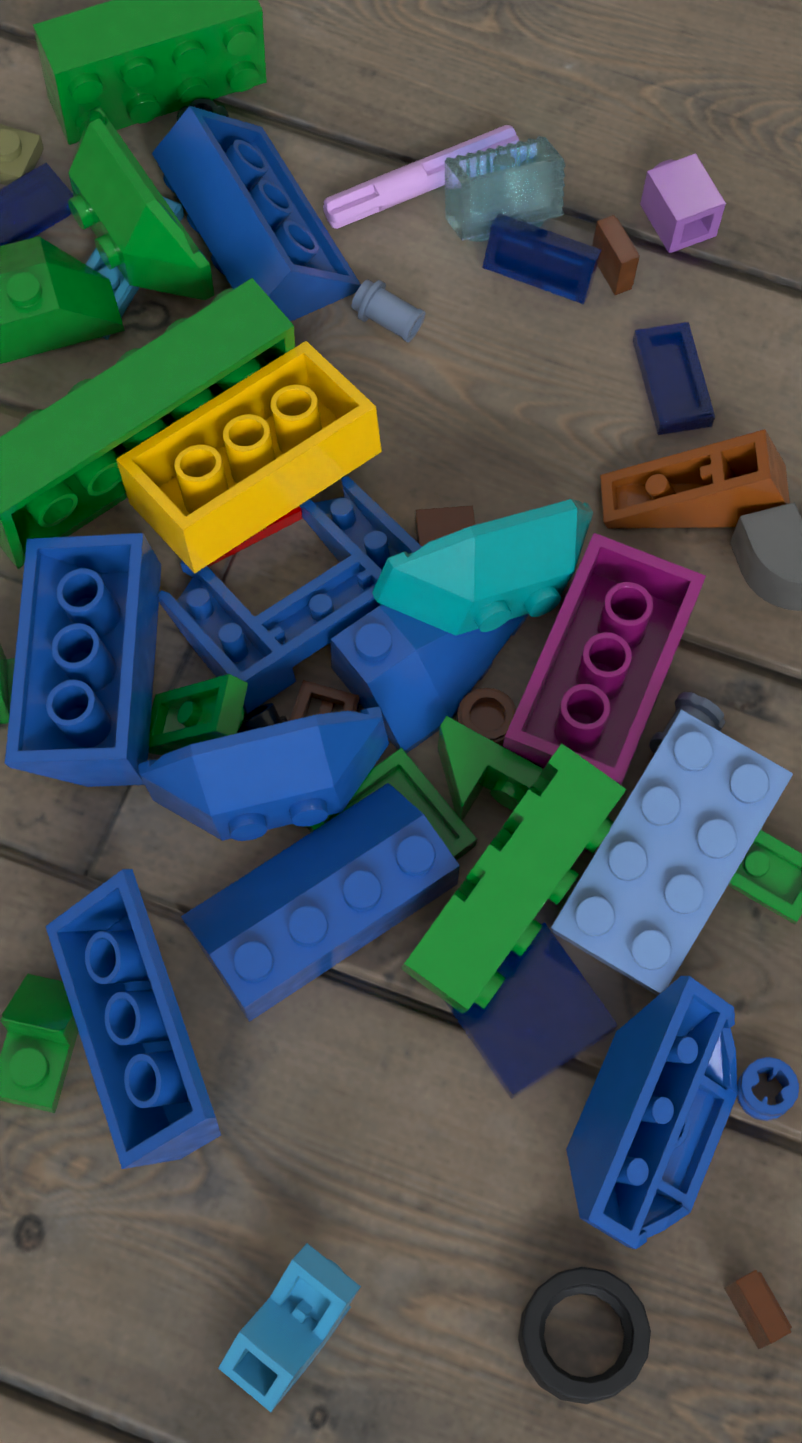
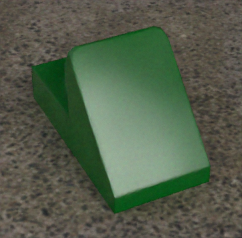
M231 674L155 694L151 710L148 752L164 755L190 744L237 734L245 714L243 705L248 683Z
M448 716L445 717L440 725L437 748L454 811L463 821L483 787L491 790V796L498 803L514 811L543 769Z
M27 974L3 1011L0 1020L7 1030L0 1054V1101L55 1113L77 1039L78 1028L63 981Z

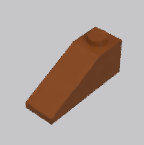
M765 429L600 475L603 521L607 528L736 527L739 517L742 515L790 504L786 465Z

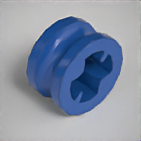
M771 1057L757 1059L748 1065L737 1081L738 1103L744 1112L754 1119L763 1121L778 1119L794 1105L798 1098L799 1083L797 1075L788 1064L780 1059ZM758 1074H768L767 1082L776 1078L781 1084L782 1090L775 1096L776 1105H768L767 1096L759 1101L753 1094L752 1089L760 1082Z

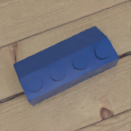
M189 106L155 148L152 155L164 173L163 180L165 184L177 195L188 213L187 220L189 224L201 235L212 253L211 260L214 266L225 275L231 287L237 288L253 278L290 321H294L356 293L361 286L359 280L263 127Z
M144 533L27 539L5 764L9 768L86 787L145 785L140 777L138 764L148 761L159 609L157 595L160 593L162 565Z
M387 783L185 913L181 918L250 1022L458 884L460 865L425 815L391 784Z
M122 869L45 927L121 1168L127 1169L180 1160L221 1136V1132L133 869Z

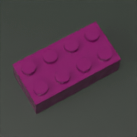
M593 533L505 735L503 747L544 769L562 743L622 786L694 610L706 575Z

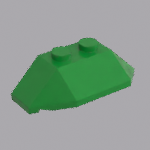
M99 105L91 109L68 172L74 195L68 199V205L76 222L83 230L89 227L97 236L94 239L95 245L103 262L110 270L118 267L130 286L200 300H207L215 296L209 261L187 233L107 118L101 106Z
M40 236L0 246V364L125 331L110 279Z

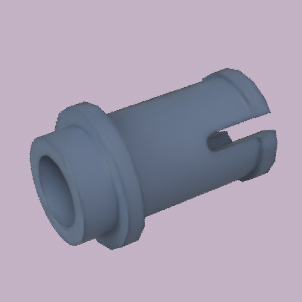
M369 279L365 280L357 290L351 304V308L358 312V319L364 322L371 319L409 343L419 331L426 312L420 308L417 309L385 290V282L378 280L374 283Z

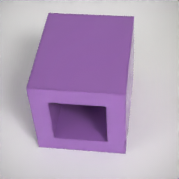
M695 153L679 160L670 159L663 161L653 169L648 170L640 205L668 253H672L717 236L726 203Z

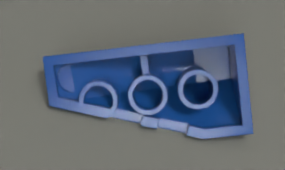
M380 605L331 638V668L352 694L360 696V704L364 709L372 707L381 708L388 739L397 750L402 748L407 754L438 732L446 716L452 719L455 717L462 699L470 693L479 679H483L491 668L494 658L508 639L515 635L529 614L510 619L502 626L489 632H481L479 629L455 636L387 606Z

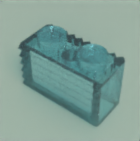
M538 136L536 140L528 138L526 142L508 143L506 147L498 145L496 149L478 150L475 154L468 152L466 156L457 155L455 159L447 157L445 160L446 220L461 241L483 242L491 239L495 232L516 227L532 230L542 226L545 220L562 217L564 215L562 197L565 196L563 191L565 186L563 180L565 177L564 168L566 167L564 159L548 139Z

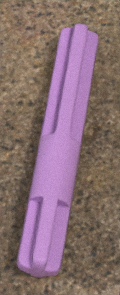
M504 125L327 197L323 205L325 217L332 228H341L514 157L521 147L520 140L512 126Z

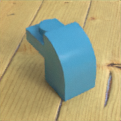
M306 1243L291 1260L270 1298L240 1330L218 1369L268 1411L272 1412L335 1332L350 1310V1303L361 1286L347 1276L335 1262L326 1259Z

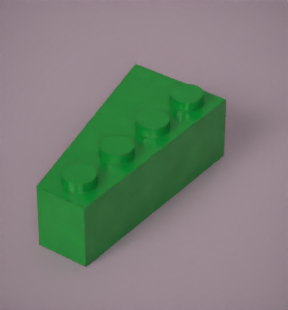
M561 743L541 774L526 792L401 969L462 1014L468 1011L473 1003L484 1009L506 979L497 969L511 950L521 957L543 926L534 919L548 899L557 905L579 875L571 866L584 848L594 853L602 843L614 823L607 816L627 789Z

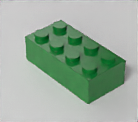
M111 0L33 24L47 95L68 145L80 141L90 110L99 105L114 128L119 130L137 123H147L156 117L178 111L196 99L207 98L213 100L235 92H244L254 86L267 82L263 10L258 0Z

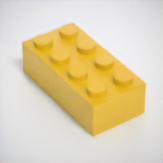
M305 341L121 455L116 461L129 504L194 573H197L381 453L382 449L376 406L314 347Z

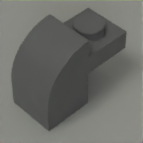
M796 503L740 516L730 545L745 581L759 597L768 603L783 609L802 611V518Z

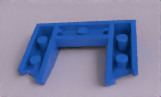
M349 476L341 478L344 497L315 503L309 499L299 505L302 509L304 520L340 563L262 613L254 616L208 566L194 573L183 561L180 562L182 570L191 576L192 579L178 600L163 590L157 595L160 605L216 677L231 674L248 683L243 709L247 714L296 682L293 671L295 665L329 644L331 638L382 605L377 603L372 591L387 558L402 552L410 554L422 547Z

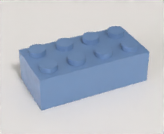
M681 710L611 826L609 833L604 838L551 927L553 933L658 996L669 986L793 773Z

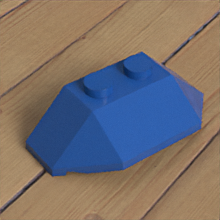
M372 707L361 710V713L340 711L312 715L190 744L166 753L158 760L142 762L138 764L142 781L152 800L222 841L227 839L248 841L263 836L269 829L290 824L302 827L312 826L327 819L328 815L343 812L388 747L389 741L381 708Z
M680 976L616 1031L566 1148L580 1219L632 1249L639 1248L647 1242V1238L664 1231L691 1213L738 1095L736 1048L731 1027L735 1025L734 1007L690 976Z

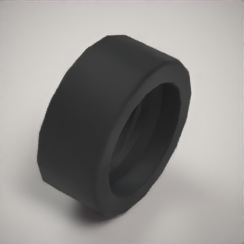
M582 1266L556 1273L535 1290L521 1314L518 1342L524 1365L541 1388L560 1400L589 1404L616 1396L636 1380L648 1358L651 1329L645 1307L629 1284L606 1270ZM578 1294L596 1296L608 1303L620 1318L624 1333L622 1351L615 1364L603 1374L588 1378L571 1375L558 1367L548 1354L544 1339L546 1319L553 1307L564 1298Z

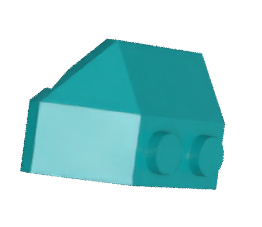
M569 499L456 531L428 542L416 552L410 554L402 552L387 558L372 594L377 603L455 636L479 629L481 632H489L502 626L510 619L529 614L531 617L542 616L553 610L561 601V594L575 572L593 511L588 503Z

